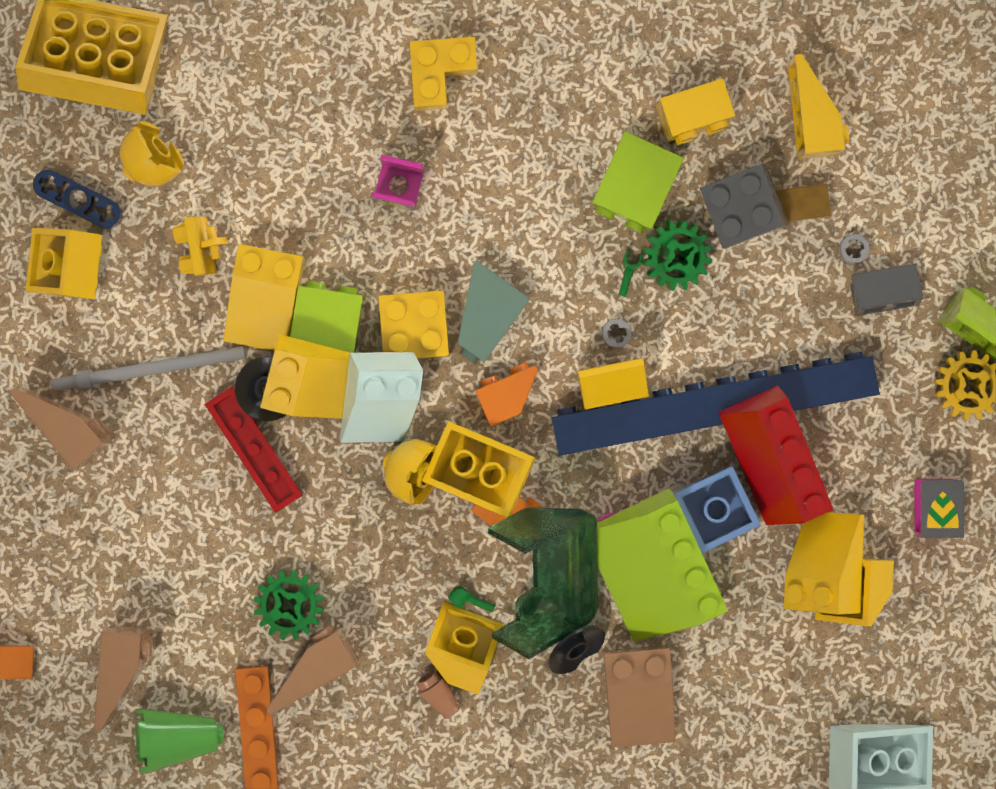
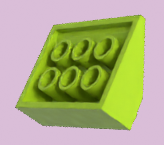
M970 287L969 290L961 288L937 321L996 361V308L985 302L987 296L976 288Z
M670 488L581 530L634 642L699 626L728 612L678 500Z

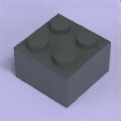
M767 164L756 165L700 187L722 249L730 248L789 225Z

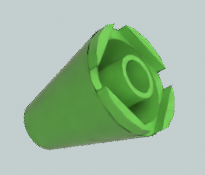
M144 708L135 709V717H141V721H138V725H135L137 761L144 762L145 765L139 768L140 775L155 772L218 751V744H224L223 725L217 724L215 718Z

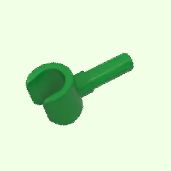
M630 250L625 253L622 259L625 270L618 295L626 297L631 277H633L634 271L640 267L643 260L641 253L638 263L635 265H631L627 261Z
M461 586L455 587L448 596L449 600L460 609L467 601L489 612H493L495 608L494 604L477 598Z

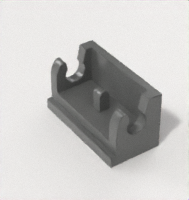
M916 264L853 274L851 276L852 284H850L855 316L919 306L923 300Z

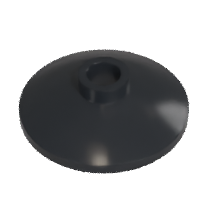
M271 356L259 357L248 362L240 370L235 382V396L239 406L247 415L260 421H275L286 416V414L260 408L263 399L261 386L267 383L273 359Z
M589 625L563 634L549 656L548 666L550 670L555 674H566L576 670L585 658L598 653L605 640L604 631L599 626Z

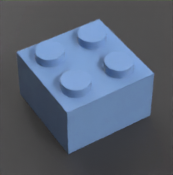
M727 465L672 492L678 500L702 553L761 525L733 466Z

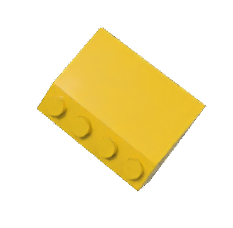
M37 0L15 66L18 90L146 115L154 90L168 15L95 0Z

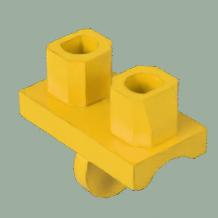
M206 216L184 218V223L172 228L176 244H189L190 255L181 256L178 260L180 272L182 274H194V276L218 274L215 260L221 259L219 247L228 244L227 237L218 238L216 227L208 226Z

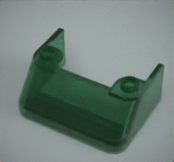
M526 507L488 528V534L525 554L533 550L534 587L518 597L515 608L516 619L492 633L494 640L523 657L531 659L561 641L571 632L585 627L594 619L598 610L597 519L595 515L584 509Z

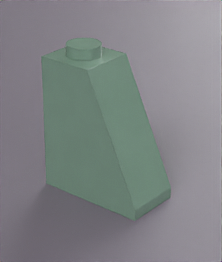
M478 261L473 265L458 338V344L463 347L459 353L474 364L478 359L483 363L487 360L530 300V298Z

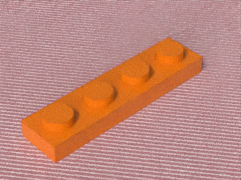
M269 666L236 668L245 789H279L273 714L269 716L266 710L272 702Z

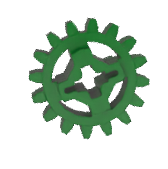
M681 219L677 222V226L673 221L666 220V229L656 225L654 229L657 235L655 237L646 235L645 237L650 242V246L641 247V251L648 254V258L643 259L641 263L644 266L651 267L646 275L650 278L657 276L655 284L662 287L666 283L667 289L672 291L675 290L677 284L681 289L687 290L688 281L696 285L699 284L697 275L699 273L707 275L708 273L703 268L704 263H712V259L705 256V252L710 251L712 246L703 244V241L708 236L703 232L697 233L698 226L691 223L687 227V221ZM685 234L688 238L677 241L672 235ZM661 246V248H660V254H659V256L657 257L659 247ZM676 249L680 250V252L678 253V257L680 259L678 261L673 260L675 258L674 251ZM676 269L682 275L669 276L665 273H670L672 270Z
M283 569L279 571V579L276 580L272 575L267 577L269 586L263 584L258 586L263 595L254 597L253 601L261 604V607L254 611V615H263L264 619L261 620L259 625L260 627L267 624L270 625L271 628L268 633L270 636L276 631H280L281 640H285L288 633H292L294 640H297L300 630L307 635L311 633L309 623L319 624L320 620L315 614L323 613L324 608L318 606L317 602L324 599V595H316L314 592L319 586L318 582L312 585L307 583L309 574L304 575L300 579L298 578L297 569H293L290 576H286ZM283 583L297 584L302 588L299 591L287 590ZM272 591L275 597V605L269 611L268 598ZM283 597H286L288 600L292 598L296 600L297 603L294 605L296 612H292L290 609L286 611L282 609L281 606L285 603ZM310 598L311 607L306 618L302 611L303 602ZM280 618L290 619L295 625L285 626L276 621Z

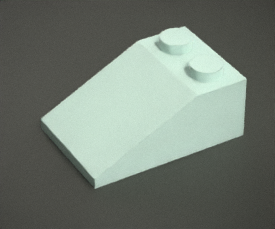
M414 352L350 353L340 431L341 443L404 442L420 399L423 369Z
M896 724L830 726L829 789H932L933 726Z

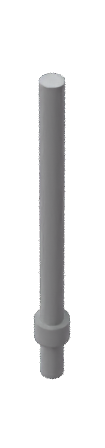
M244 346L90 372L89 369L76 371V375L51 379V387L53 392L78 388L80 391L92 389L93 385L246 359Z

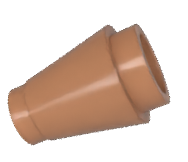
M437 669L427 672L416 682V686L419 688L418 694L441 714L444 719L450 718L459 711L460 706L450 685Z

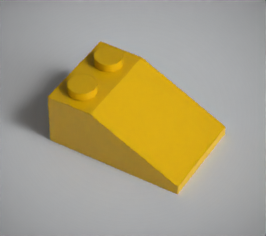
M796 54L787 65L797 160L836 156L845 150V144H849L848 125H842V116L803 55Z
M238 244L223 341L275 351L279 334L290 337L297 289L301 285L306 258Z
M279 334L260 408L290 416L342 419L350 352Z
M448 421L422 481L509 519L536 458Z
M827 512L806 523H802L785 575L784 609L837 615L861 613L863 514Z

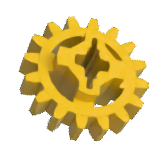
M972 350L969 352L968 358H966L965 353L960 351L957 352V361L947 357L945 361L948 367L937 368V371L942 374V378L933 380V383L940 385L941 390L935 392L934 396L944 398L940 407L945 409L950 406L951 417H956L961 412L962 420L969 421L972 413L976 420L982 419L983 410L987 414L994 413L991 404H996V363L990 365L987 363L989 360L988 354H983L977 359V351ZM974 364L979 366L980 369L976 372H969L962 365ZM952 376L954 378L953 390L949 391V380ZM965 379L975 380L976 383L972 386L975 390L974 392L964 391L963 388L967 385ZM989 380L990 390L987 395L985 392L986 382ZM964 399H970L976 406L968 408L958 403Z

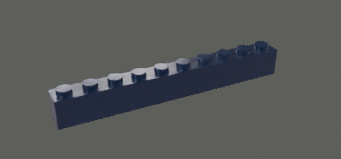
M863 351L843 355V362L833 364L831 357L812 361V368L801 370L799 364L780 367V374L768 376L767 370L748 373L749 380L736 382L735 376L716 379L717 386L704 388L703 382L684 385L685 392L672 394V389L667 388L652 391L653 398L635 399L621 402V404L606 405L581 412L576 411V406L557 409V416L551 417L558 456L723 425L718 412L777 385L788 397L793 411L880 395L873 356L864 357Z

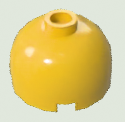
M140 121L122 139L119 151L120 160L123 165L122 171L132 182L137 181L149 187L163 186L182 172L180 169L184 167V161L180 152L171 141L168 149L157 134L161 130L147 121Z
M411 439L397 445L393 451H389L383 460L384 478L386 486L393 496L412 506H415V504L421 505L430 496L434 487L423 482L422 479L437 445L419 439Z

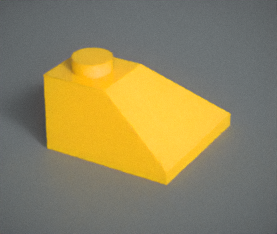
M863 558L861 613L837 615L815 612V620L872 626L892 594L894 560Z
M443 602L425 654L448 684L479 695L504 624Z

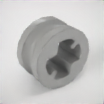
M857 234L845 237L839 245V255L842 260L850 264L860 263L865 260L870 250L867 240ZM850 240H856L855 244L860 243L863 250L858 252V258H852L853 254L848 256L846 253V248L850 246Z
M621 319L610 320L602 330L604 342L613 348H621L626 345L632 335L629 324ZM613 324H617L619 329L624 328L626 331V336H621L624 340L620 343H616L614 338H608L607 332L612 331L609 327Z

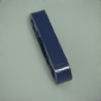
M43 170L33 180L34 191L39 197L101 228L112 229L122 220V209L116 202L55 171ZM53 176V183L63 189L66 182L70 184L63 192L62 202L57 201L61 194L53 190H49L47 194L43 193L45 188L41 185L43 179L49 180ZM77 190L83 191L87 196L85 206L80 209L73 208L69 203L70 195ZM94 197L99 198L95 205L103 209H107L109 205L112 206L111 212L115 214L113 220L107 219L103 223L101 222L102 215L93 210L90 217L86 215L93 205Z

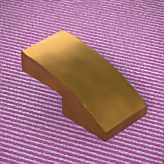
M827 183L776 190L788 222L831 216Z

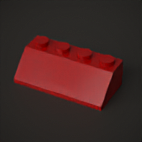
M778 385L718 412L766 525L806 523L834 510L789 399Z

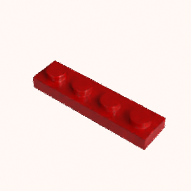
M233 387L228 388L204 404L275 513L303 496V493L254 418L247 415L239 406Z

